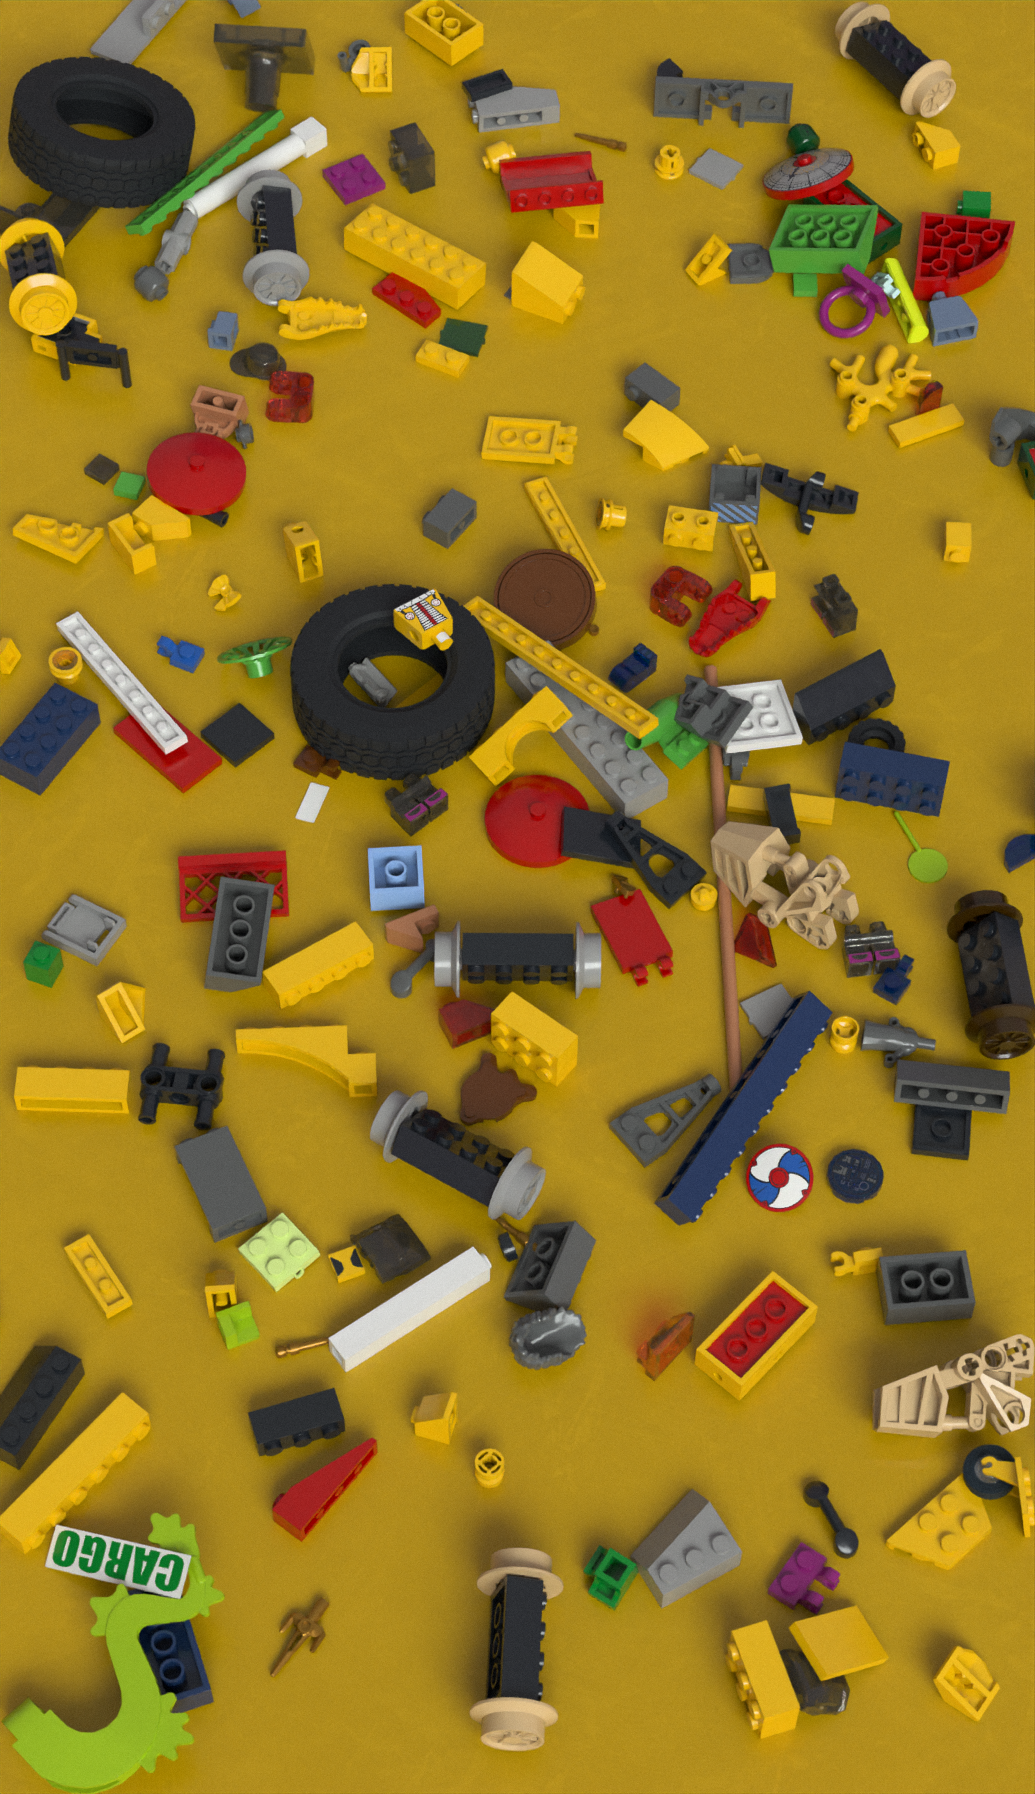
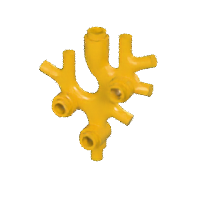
M886 345L881 348L875 361L874 368L878 382L874 385H866L861 383L857 377L865 362L864 356L857 355L851 366L844 365L836 358L832 359L829 366L839 373L836 395L841 399H850L855 396L851 402L847 429L852 432L856 431L858 425H862L869 419L870 408L876 404H881L890 412H893L897 408V404L888 397L889 392L898 398L905 397L907 394L919 397L922 387L913 385L910 381L931 380V370L914 369L918 356L910 354L903 369H897L892 372V368L899 357L898 350L893 345Z

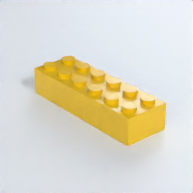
M373 203L344 228V250L389 274L393 272L424 288L430 296L457 310L485 285L486 263Z

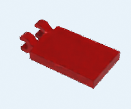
M641 889L635 890L634 894L628 896L627 899L624 898V895H620L591 906L590 912L622 974L631 972L638 987L648 983L646 978L648 971L645 966L656 963L662 978L673 975L671 970L674 966L671 960L673 950Z

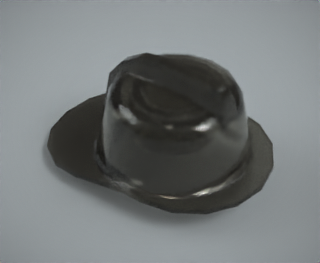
M264 342L239 350L231 357L229 364L231 370L238 375L268 381L282 377L287 367L285 359L279 354L278 350L273 345Z

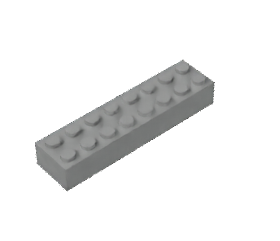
M549 640L545 641L551 646H553ZM519 656L506 662V683L525 705L537 691L547 686L572 713L573 716L555 733L549 732V734L615 812L619 810L627 818H632L667 798L668 778L643 749L632 750L626 745L625 735L627 731Z

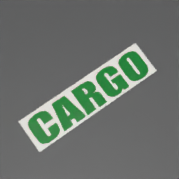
M56 1525L45 1567L115 1584H124L127 1587L180 1599L191 1555Z

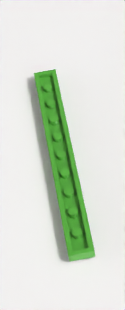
M281 109L266 111L171 190L125 226L128 234L143 236L150 233L155 224L167 218L166 215L179 209L181 207L180 203L192 198L197 189L208 185L209 180L220 175L225 166L236 162L237 156L249 151L253 143L259 142L265 137V133L277 128V123L285 118Z

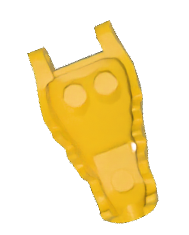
M308 297L297 301L282 299L277 303L278 311L288 315V325L281 324L278 327V333L280 336L288 339H311L322 334L344 329H362L367 324V313L362 304H358L357 307L343 306L341 301L334 302L332 298L324 301L322 297L317 299Z

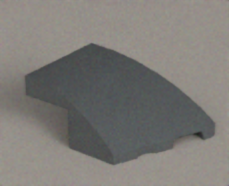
M687 674L684 679L687 685L685 693L681 694L679 698V707L674 717L675 722L696 736L716 746L725 748L751 712L753 706L747 700L730 696L725 689L710 686L704 679Z

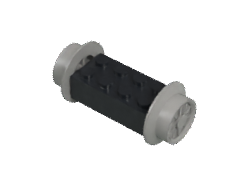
M262 170L254 173L248 178L237 196L239 212L245 219L251 222V226H254L252 242L256 243L254 257L246 263L243 269V281L260 302L270 306H278V301L282 299L288 301L296 300L301 290L307 284L310 274L306 261L297 255L293 217L301 209L302 194L287 175L277 170Z
M457 921L452 932H435V987H452L456 997L460 998V970L463 973V980H468V983L483 984L485 981H496L497 984H511L512 981H523L524 984L528 985L539 984L540 981H551V984L564 985L567 981H572L573 971H575V999H578L583 988H600L601 933H584L580 923L576 922L575 949H573L574 934L463 933L461 948L460 921Z
M399 1090L394 1091L388 1096L380 1107L370 1131V1139L384 1147L383 1159L386 1162L391 1163L399 1158L489 1207L488 1216L493 1220L500 1217L503 1213L520 1220L528 1213L536 1201L546 1177V1170L532 1162L531 1148L524 1147L514 1155L508 1149H501L495 1146L486 1137L475 1135L466 1130L462 1124L451 1122L443 1118L439 1112L427 1109L428 1094L423 1090L416 1092L411 1097Z

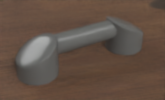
M430 939L426 942V949L406 970H400L392 976L390 989L395 997H408L412 993V978L429 961L434 962L435 939Z

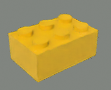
M422 0L404 12L405 34L450 66H453L483 45V23L450 0Z
M513 991L491 1013V1042L494 1047L500 1052H506L514 1057L520 1066L533 1070L542 1081L550 1082L557 1087L577 1065L578 1036Z
M767 1620L731 1631L730 1642L727 1643L728 1654H725V1660L730 1673L735 1672L738 1683H736L737 1694L740 1701H746L749 1712H746V1716L751 1730H757L759 1738L763 1739L794 1729L800 1705Z

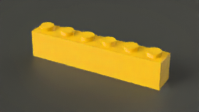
M122 1392L0 1516V1534L24 1554L31 1548H37L43 1542L45 1534L52 1527L62 1523L66 1517V1512L73 1505L80 1504L85 1499L87 1491L95 1483H100L107 1476L108 1469L116 1461H122L128 1454L129 1448L137 1440H142L148 1434L151 1426L149 1413Z

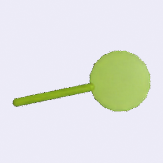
M895 811L894 816L916 850L909 858L908 869L910 874L915 879L925 883L938 882L943 879L948 869L946 858L934 849H921L899 812Z

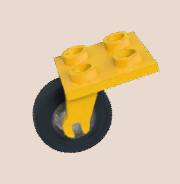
M986 1444L973 1449L967 1455L963 1464V1478L966 1486L973 1494L983 1499H999L1007 1494L1019 1498L1024 1536L1031 1537L1030 1526H1035L1028 1467L1022 1468L1021 1457H1015L1014 1459L1009 1451L998 1445Z

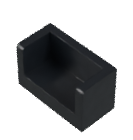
M790 784L764 788L763 801L769 827L779 828L788 845L800 843L801 831L797 827L790 795Z

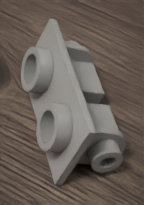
M365 658L361 664L354 662L348 668L350 676L377 706L386 708L398 690L368 658Z

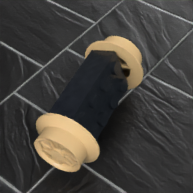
M864 1L851 5L841 15L835 27V35L840 40V53L847 59H855L900 100L901 108L906 114L915 115L920 113L923 117L929 118L943 111L951 102L956 91V83L951 78L950 64L943 59L930 60L920 48L911 43L905 35L901 34L889 22L890 13L884 5H869Z
M507 1548L491 1555L490 1570L482 1573L477 1579L478 1588L483 1593L491 1596L486 1699L473 1704L469 1714L473 1720L482 1724L481 1741L485 1745L501 1750L525 1751L541 1747L544 1744L545 1727L554 1724L558 1720L557 1710L546 1703L540 1702L543 1693V1683L539 1682V1671L542 1670L544 1665V1652H540V1643L544 1639L546 1624L542 1622V1611L545 1610L547 1599L559 1595L563 1591L564 1584L558 1576L552 1574V1558L548 1554L529 1548Z

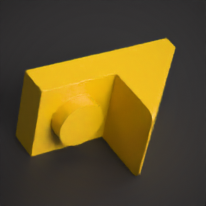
M713 234L685 271L700 286L723 276L727 271L721 264L732 249L719 235Z

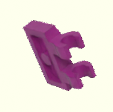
M801 1542L768 1588V1594L792 1610L799 1603L811 1613L817 1615L823 1607L822 1601L824 1597L815 1591L808 1590L814 1580H817L829 1590L834 1591L840 1582L838 1578L841 1574L831 1567H825L827 1558Z

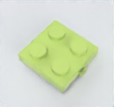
M283 1212L238 1248L239 1253L275 1292L280 1290L294 1277L296 1279L300 1278L304 1274V1269L320 1256L319 1250Z

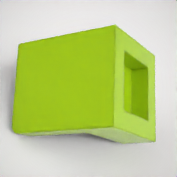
M249 1301L216 1312L217 1325L227 1350L260 1337L252 1316Z

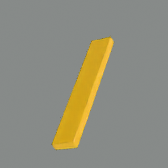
M547 476L524 483V490L556 549L572 555L586 567L592 577L596 592L606 589V583Z

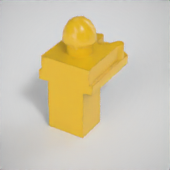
M731 445L727 448V454H724L726 460L721 461L719 465L761 467L763 462L758 453L742 456L737 446Z

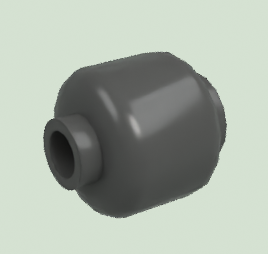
M144 266L134 276V288L147 301L151 302L156 299L160 301L169 292L167 289L169 279L155 266Z

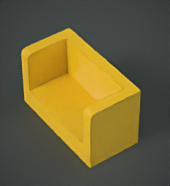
M129 513L107 523L111 544L134 575L157 565L153 544H145L134 530L132 516Z

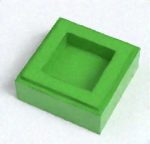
M793 273V297H817V274Z
M122 471L113 489L114 495L138 500L146 483L145 477Z

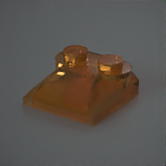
M682 1313L670 1318L668 1321L664 1320L656 1329L654 1336L649 1341L645 1340L637 1349V1362L645 1368V1374L653 1381L691 1343L695 1319L693 1313Z

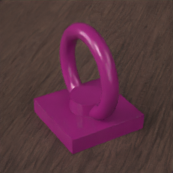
M847 264L842 269L847 286L831 291L823 299L819 308V320L826 332L838 338H851L860 335L873 322L875 312L883 318L890 312L883 288ZM850 295L855 303L862 308L866 307L865 316L858 325L852 328H838L829 320V308L836 299Z

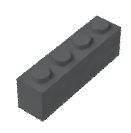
M897 1060L894 1080V1102L1001 1114L1007 1113L1010 1095V1072Z

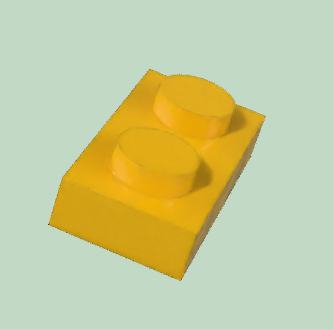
M427 339L415 355L416 362L459 378L469 363V355Z

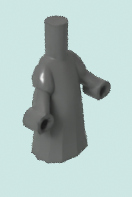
M896 1017L890 1018L888 1025L868 1019L864 1021L861 1051H895L893 1054L885 1056L884 1066L886 1068H892L897 1060L902 1056L910 1055L917 1048L933 1051L935 1049V1039L919 1037L912 1028L902 1026Z

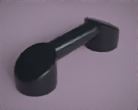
M815 472L803 486L796 513V526L800 533L809 535L815 516L807 514L812 491L820 492L826 477L825 473Z
M821 1481L810 1482L804 1490L805 1502L811 1507H820L836 1534L833 1545L835 1553L845 1559L853 1557L858 1550V1536L852 1529L846 1528L828 1498V1486Z

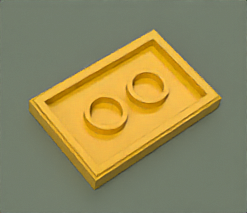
M857 1605L796 1621L789 1627L821 1681L883 1664L889 1658Z

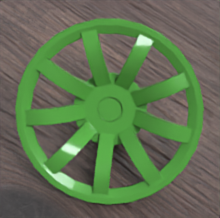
M273 637L246 643L221 653L217 657V661L222 664L238 662L245 664L249 678L266 676L273 672L270 660L272 654L290 646L292 639L290 637ZM265 643L263 649L260 650L259 644ZM253 646L254 655H252L246 648Z

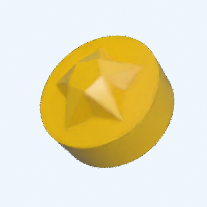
M707 883L695 885L690 895L692 906L701 911L712 909L717 903V890Z

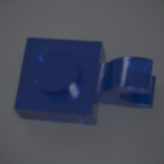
M904 955L895 971L887 967L873 987V993L897 1005L911 985V980L906 977L913 969L914 959Z

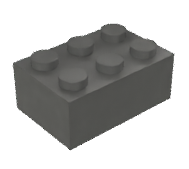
M966 1250L879 1257L876 1276L885 1325L968 1319L972 1317L976 1302Z

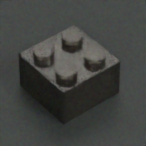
M414 122L390 130L388 147L391 152V158H389V165L393 172L396 171L401 186H405L410 194L434 187L435 152L417 124Z

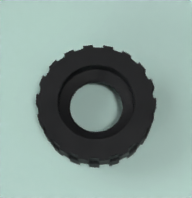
M880 718L862 720L852 728L848 736V742L863 745L868 739H879L888 744L889 750L905 751L906 741L903 732L899 730L897 725H893L888 720L885 721Z

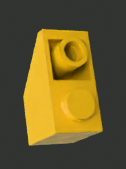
M921 121L915 123V130L912 134L913 143L915 146H918L924 160L928 161L933 170L958 163L960 144L950 130Z
M601 204L554 208L553 219L574 237L598 238Z

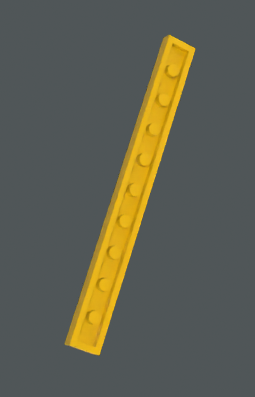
M479 596L463 605L471 612V616L474 615L488 636L638 739H641L659 726L658 718Z

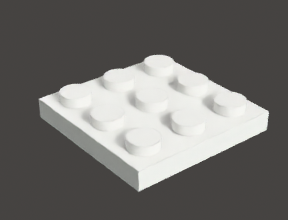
M781 680L718 687L725 689L730 696L749 701L753 706L751 712L724 748L726 754L800 745L802 743L803 737Z

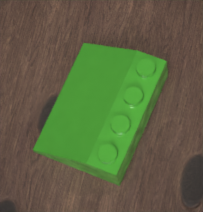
M788 205L769 248L774 272L842 274V269L849 264L864 274L871 256L878 205Z

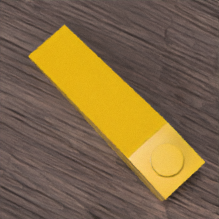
M746 522L729 525L730 536L750 600L760 601L762 597L767 599L776 598L775 569L754 523Z

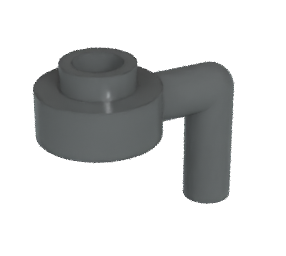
M354 41L349 46V58H347L346 53L343 51L338 53V60L343 72H348L352 68L361 48L370 47L367 41Z

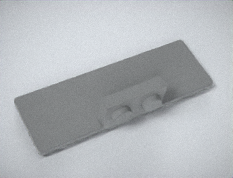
M132 0L90 48L91 54L106 58V60L112 59L121 61V63L132 64L186 0Z

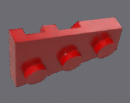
M393 272L372 288L373 295L425 329L441 316L440 307L424 288Z

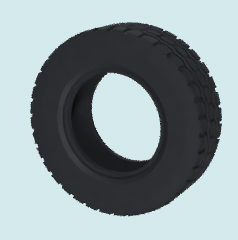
M98 57L56 59L40 64L39 67H34L18 82L11 108L8 132L9 152L18 168L20 167V171L25 176H28L36 185L39 184L44 190L51 191L54 195L61 198L65 197L69 201L81 202L89 206L96 205L102 208L146 206L153 204V202L157 201L186 177L195 134L194 112L188 100L183 97V94L177 88H174L168 81L162 80L163 78L154 73L151 74L150 71L141 67L137 68L129 63H121V61L106 60V58ZM76 124L105 125L123 131L133 138L127 140L100 139L83 134L70 126Z
M382 584L380 587L377 585L369 586L363 590L360 588L351 591L348 595L343 594L335 598L332 603L328 602L321 607L320 612L316 611L309 618V622L305 623L300 634H298L290 661L293 711L298 727L309 745L314 747V750L322 757L326 756V760H338L340 762L339 766L346 772L351 774L355 772L357 776L365 778L374 777L377 780L391 778V781L404 780V778L408 777L409 779L420 778L424 774L427 776L438 772V769L443 770L453 765L454 761L458 762L466 756L467 751L470 752L477 745L478 740H481L492 717L495 701V661L493 649L483 626L481 627V623L474 615L471 616V612L463 605L459 606L457 601L450 597L446 598L444 594L438 592L453 619V633L450 636L453 643L448 649L443 651L436 644L426 649H420L394 627L393 610L429 592L427 588L419 586L414 588L412 585L399 584V586H395V584ZM391 655L406 656L420 660L431 666L444 680L440 687L425 700L400 708H384L367 704L353 696L343 685L350 672L348 668L352 663L361 664L365 658L371 660Z

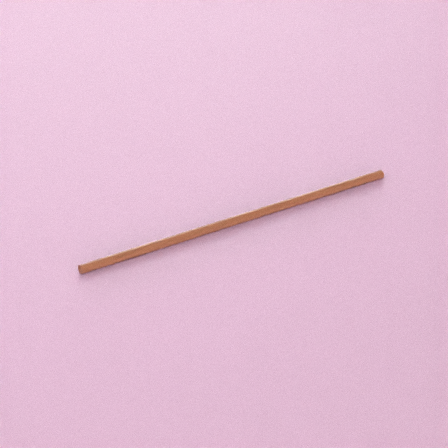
M712 665L706 666L704 668L705 682L710 686L718 687L717 668ZM708 742L715 835L727 823L722 747ZM716 874L729 1090L731 1091L742 1075L731 890Z

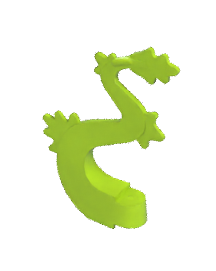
M159 1513L152 1514L150 1519L154 1529L148 1536V1540L152 1544L160 1545V1549L191 1555L188 1568L190 1587L185 1596L180 1599L149 1594H133L130 1596L126 1586L119 1584L112 1596L92 1597L90 1599V1606L97 1615V1622L90 1632L94 1637L106 1636L107 1647L121 1689L122 1705L117 1718L107 1727L94 1733L79 1732L65 1724L51 1709L45 1713L43 1709L39 1708L28 1697L1 1720L17 1739L12 1747L54 1788L72 1794H96L123 1783L140 1766L148 1773H153L156 1769V1760L159 1755L175 1761L178 1758L176 1748L180 1745H190L194 1742L193 1735L183 1729L184 1724L189 1722V1716L186 1713H172L177 1697L172 1692L161 1695L157 1678L139 1641V1633L145 1626L186 1621L199 1613L204 1617H208L210 1615V1606L225 1599V1595L221 1591L212 1588L215 1582L214 1578L211 1575L206 1576L200 1562L196 1527L193 1524L181 1527V1518L178 1514H173L167 1518Z

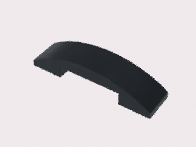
M765 463L761 485L778 498L799 506L803 486L806 482L788 477V469ZM835 485L833 490L822 488L820 492L812 491L808 510L829 514H854L859 492Z

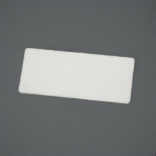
M311 782L295 818L314 823L329 787Z

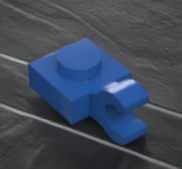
M161 636L157 642V646H160L157 651L158 654L169 657L170 665L190 673L195 672L205 655L204 648L183 640L176 645L168 637Z

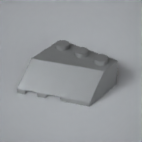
M691 1489L632 1553L630 1559L637 1564L640 1575L662 1609L738 1567L742 1551L710 1501Z

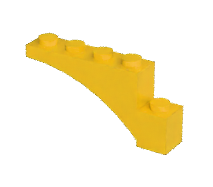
M330 1024L316 1027L302 1025L289 1028L275 1026L263 1029L254 1027L236 1029L237 1053L264 1054L293 1060L329 1076L349 1092V1097L377 1096L376 1053L357 1052L349 1054L347 1025Z

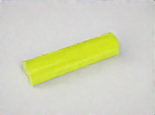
M886 258L880 273L889 274L894 280L891 285L900 290L895 299L888 297L907 342H920L929 333L927 325L899 261L895 258Z

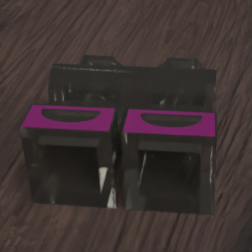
M836 574L824 577L822 583L814 585L818 596L811 598V605L820 619L823 620L832 637L835 638L856 630L858 609L852 602L849 593L840 584Z
M411 773L403 781V787L406 789L403 793L392 787L384 794L385 802L391 808V817L410 837L428 825L429 821L432 822L449 809L448 793L442 788L436 789L427 776L421 779L414 773Z
M883 921L873 922L869 925V933L861 934L860 928L856 924L845 927L842 955L847 978L871 975L872 970L874 975L898 972L900 962L899 950L895 948L893 931L887 930Z

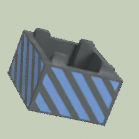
M712 464L708 511L718 512V522L738 524L753 522L754 525H757L761 467Z

